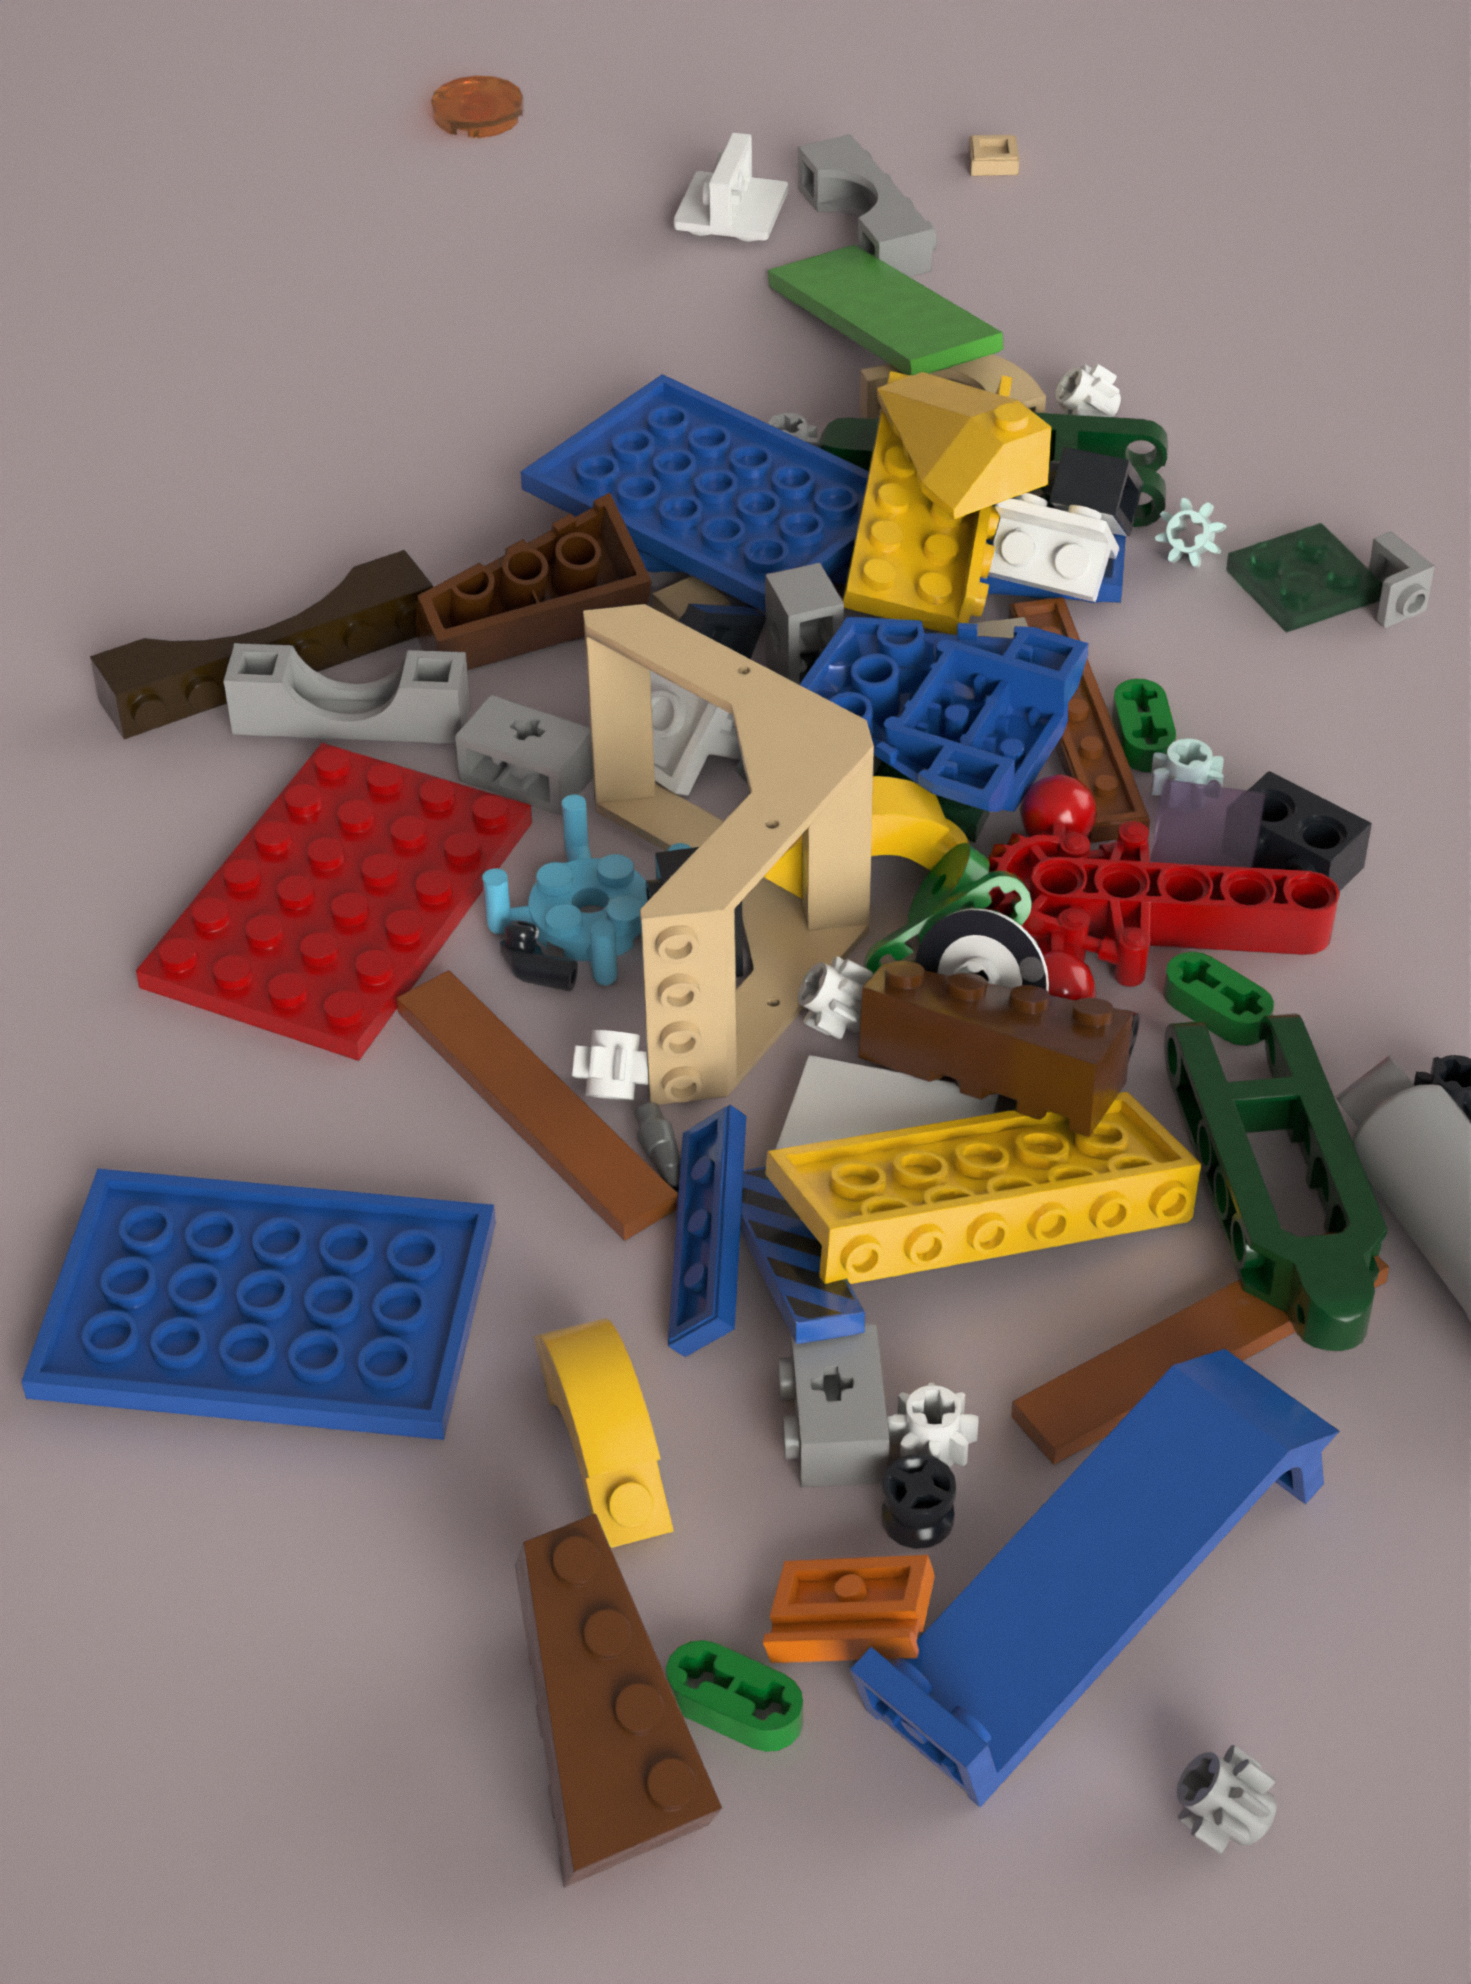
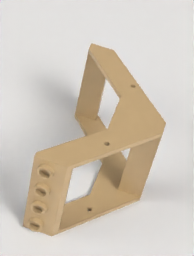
M646 604L584 610L593 788L596 810L599 814L664 851H668L670 846L677 843L687 844L691 848L699 847L640 909L650 1103L662 1105L728 1097L804 1009V1006L798 1002V992L808 971L819 962L831 966L835 956L846 960L869 933L874 745L867 720ZM650 670L732 714L750 794L724 821L655 783ZM801 835L802 899L764 877ZM742 901L743 931L752 972L736 989L735 908Z

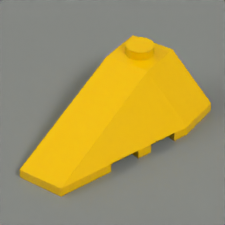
M924 372L877 388V399L893 432L898 433L902 439L903 454L907 462H912L917 471V483L921 492L953 520L1003 502L1008 498H1013L1048 485L1051 426L1019 400Z

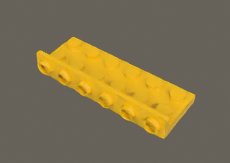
M890 371L886 384L912 375ZM1001 376L996 394L1005 397L1010 396L1012 377ZM882 407L843 597L844 608L887 619L922 621L923 628L957 635L958 623H968L971 615L981 617L989 584L980 582V577L987 579L995 551V545L987 544L986 539L993 541L1000 515L995 506H989L953 520L923 494L917 483V471L913 463H908L903 454L902 439L898 433L893 432Z
M1121 1092L1090 1137L1069 1131V1118L1046 1110V1116L1041 1120H1037L1012 1110L767 1151L765 1175L822 1245L819 1277L827 1284L847 1278L850 1284L1187 1223L1193 1218L1201 1163L1129 1092Z

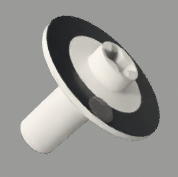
M972 908L947 915L933 925L926 933L916 955L915 963L923 966L925 971L950 976L957 973H971L983 977L986 983L1011 988L1031 985L1049 991L1047 966L1037 942L1017 922L992 910Z

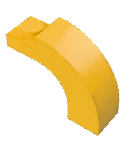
M873 776L871 857L878 855L901 856L911 859L931 871L953 847L961 843L969 844L964 832L954 822L945 818L935 794L912 781L893 777ZM802 835L764 876L801 899Z
M603 1318L534 1335L549 1404L556 1405L563 1416L577 1458L590 1515L596 1513L610 1547L613 1548L673 1532L657 1460L661 1459L652 1424L630 1357L615 1326L609 1319Z

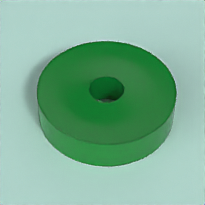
M967 843L958 844L949 850L931 869L916 892L909 909L908 923L988 874L990 867L989 859ZM971 901L960 908L963 910L970 909L972 906Z

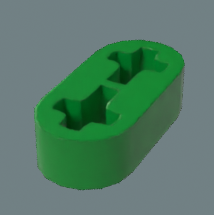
M1135 678L1126 680L1116 687L1114 691L1112 720L1128 764L1134 770L1151 773L1154 753L1167 755L1168 747L1172 742L1176 741V729L1167 695L1159 684L1147 679ZM1137 706H1141L1143 712H1138ZM1144 738H1149L1150 744H1147Z
M1200 952L1180 953L1167 964L1163 995L1167 1003L1175 1010L1195 1022H1204L1209 1031L1232 1044L1247 1046L1263 1041L1258 1038L1261 1019L1264 1016L1273 1015L1274 1010L1273 998L1263 987L1217 959Z
M706 1640L690 1641L679 1646L670 1655L666 1665V1678L685 1718L752 1749L764 1752L779 1751L790 1746L799 1737L803 1726L802 1691L797 1683L784 1673L720 1644ZM704 1671L714 1674V1683L703 1681L697 1689L688 1687L687 1677L698 1679ZM771 1702L782 1705V1714L772 1712L766 1720L755 1717V1708L766 1710Z

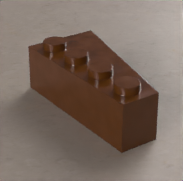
M609 492L594 500L593 508L576 517H573L570 513L552 523L551 530L528 543L522 539L505 548V555L485 566L477 563L418 595L416 636L423 651L466 652L467 670L585 637L584 610L641 604L648 605L652 580Z
M911 961L883 963L862 987L858 1058L928 1082L940 1079L944 1075L954 1078L962 1094L980 1100L993 1094H1000L1017 1100L1016 1112L1037 1120H1041L1046 1116V1110L1069 1118V1131L1090 1137L1126 1084L1133 1012L1113 1008L1111 1003L1098 998L1071 1000L1051 996L1047 990L1037 986L1022 985L1011 988L986 983L983 977L971 973H957L950 976L925 971L923 966Z
M596 1513L524 1541L515 1564L529 1661L534 1675L541 1738L544 1741L550 1781L548 1788L552 1815L556 1821L561 1856L559 1861L563 1888L708 1826L722 1809Z

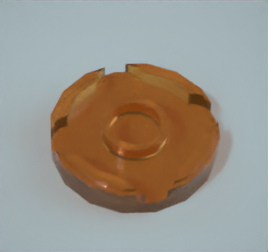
M475 75L457 78L437 89L431 100L432 117L437 126L453 135H457V129L468 131V137L474 138L496 136L511 130L518 123V116H523L524 113L523 95L519 87L509 80L494 76Z

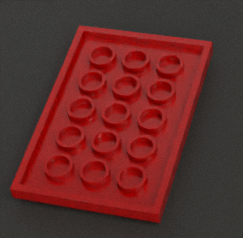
M321 743L136 969L139 988L359 1061L398 1008L397 997L413 988L484 890L483 874L490 869H499L532 824L531 805Z

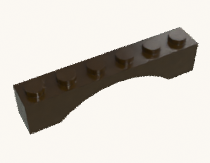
M404 549L354 566L344 580L322 600L301 613L269 627L236 636L209 640L168 641L143 638L90 656L98 700L125 740L227 704L224 678L234 643L293 646L299 657L311 669L319 672L416 638L417 596L433 588V585Z

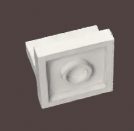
M650 670L655 781L674 794L688 796L709 754L741 760L742 756L736 731L733 727V718L725 710Z

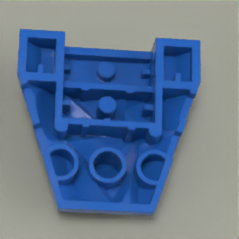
M847 617L804 677L800 686L867 720L874 745L873 754L932 794L989 812H1000L1001 810L1015 812L1029 786L1032 785L1064 734L1068 721V703L1078 689L1088 657L1089 643L1035 627L1015 626L1014 638L978 636V624L958 623V635L924 633L922 621Z

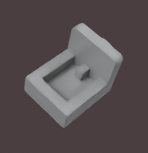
M1392 531L1373 539L1366 582L1381 594L1377 621L1385 628L1408 618H1413L1427 610L1435 567Z

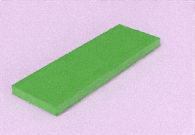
M855 244L767 270L769 287L906 375H915L921 372L930 374L998 353L1004 349L1003 333Z

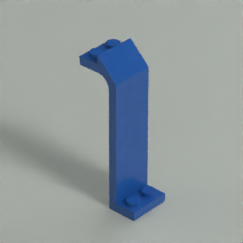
M1226 1349L1173 1365L917 1639L916 1642L919 1648L917 1658L903 1659L899 1657L891 1664L875 1649L870 1647L850 1668L866 1711L878 1720L880 1718L966 1791L970 1800L981 1807L1274 1482L1305 1505L1324 1485L1321 1452L1340 1431Z

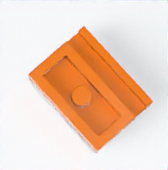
M905 1555L784 1561L770 1612L772 1628L770 1633H765L763 1638V1644L770 1663L859 1660L870 1647L875 1649L885 1659H898L899 1657L903 1659L917 1658L919 1652L916 1642L918 1632H923L935 1579L929 1556Z

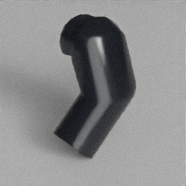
M518 920L508 923L504 932L505 940L500 942V953L514 976L525 983L572 991L578 974L577 961L544 955L541 947L536 944L539 930L535 924Z

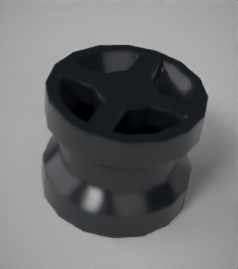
M925 1454L907 1455L895 1460L887 1468L882 1481L884 1501L881 1516L883 1528L891 1539L909 1548H930L941 1543L951 1533L954 1524L955 1512L953 1503L956 1497V1481L953 1472L947 1464L938 1458ZM922 1502L929 1503V1507L919 1509L914 1508L919 1507Z

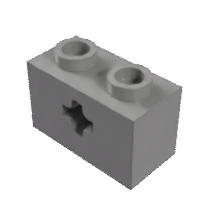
M820 563L765 575L766 666L768 669L797 684L802 682L844 622V603Z
M494 695L488 697L455 735L460 781L561 816L562 800L568 795H579L593 778L590 727Z
M866 1324L865 1332L857 1335L796 1344L791 1335V1357L778 1358L780 1401L794 1400L795 1415H783L785 1459L799 1458L801 1488L882 1483L889 1461V1432L877 1324Z

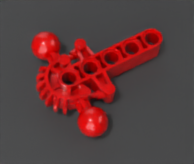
M1061 773L1044 777L1029 786L1020 807L1021 821L1026 835L1029 837L1026 838L1012 832L1007 845L994 844L992 853L988 858L990 862L988 873L994 871L1010 872L1019 877L1028 889L1031 897V911L1027 920L1021 926L1037 942L1044 957L1048 971L1049 995L1071 1000L1095 998L1096 995L1095 981L1090 967L1084 963L1086 951L1098 954V960L1114 964L1115 980L1127 987L1138 986L1145 980L1150 946L1298 955L1316 954L1323 951L1330 944L1340 895L1337 884L1331 878L1322 873L1312 871L1150 862L1149 829L1144 824L1136 821H1129L1120 826L1117 841L1100 844L1097 850L1090 851L1091 844L1088 836L1097 817L1095 800L1091 790L1081 781ZM998 886L988 892L992 902L984 909L998 910L1005 916L1010 915L1014 911L1011 900L1018 895L1016 890L1004 893Z

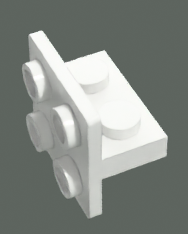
M732 133L725 150H719L717 153L714 173L697 171L694 174L674 217V229L689 231L698 236L713 234L736 237L747 242L767 240L788 194V182L752 177L751 135Z
M1029 493L1016 496L1014 499L1008 498L1003 502L995 504V509L1001 518L993 542L995 551L988 576L1096 602L1108 558L1116 559L1119 551V546L1107 522L1101 520V513L1078 505H1070L1068 512L1047 507L1048 502L1045 499Z

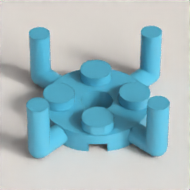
M573 794L566 796L562 800L564 845L568 862H551L542 866L536 873V883L530 892L528 905L510 908L507 873L498 868L487 870L482 877L487 926L495 934H505V927L511 921L531 922L539 930L537 941L547 949V942L562 948L566 958L576 961H590L594 980L599 985L608 986L613 984L618 976L617 956L634 947L633 939L641 933L640 909L647 903L646 880L634 870L632 860L624 855L610 854L601 859L591 858L588 841L586 800L580 795ZM677 843L670 846L668 851L691 847L684 843ZM589 905L604 908L595 913H583L580 911V908Z

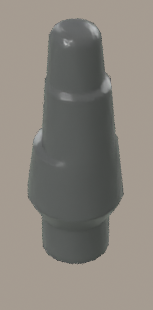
M643 1104L635 1111V1118L639 1126L637 1138L648 1157L654 1160L661 1178L676 1192H679L681 1158L672 1124L663 1117L658 1104Z

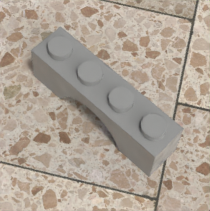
M851 134L798 146V189L817 212H839L858 217V247L903 274L912 277L932 272V251L937 247V236L932 223L922 217L915 209L911 199L901 193L894 185L890 175L880 169L873 161L871 154L864 150Z
M234 643L224 678L232 735L456 744L455 735L467 723L471 706L466 652L407 650L401 665L389 676L371 683L351 684L335 681L317 673L299 657L293 646Z

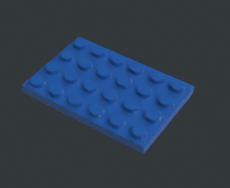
M661 374L523 469L520 473L522 490L569 514L571 513L575 517L593 508L594 500L610 492L636 548L766 613V574L820 563L827 576H829L851 559L869 471Z
M97 1168L21 1381L26 1399L444 1440L496 1225L495 1207L493 1204Z

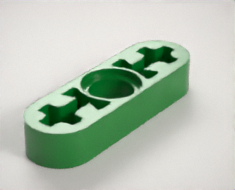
M990 872L875 943L865 956L864 968L872 971L874 975L882 966L880 959L885 955L891 954L896 961L909 956L914 951L907 942L908 939L917 935L921 944L926 933L937 921L949 914L963 910L960 907L970 901L974 909L986 908L992 902L988 892L998 886L1004 893H1009L1013 890L1017 891L1018 895L1011 900L1014 911L1007 915V917L1022 925L1027 920L1031 911L1029 891L1022 880L1010 872Z

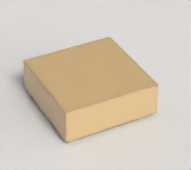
M969 136L971 176L1018 175L1019 155L1016 136Z
M693 576L652 593V608L676 621L686 612L688 604L730 606L729 601L713 586Z

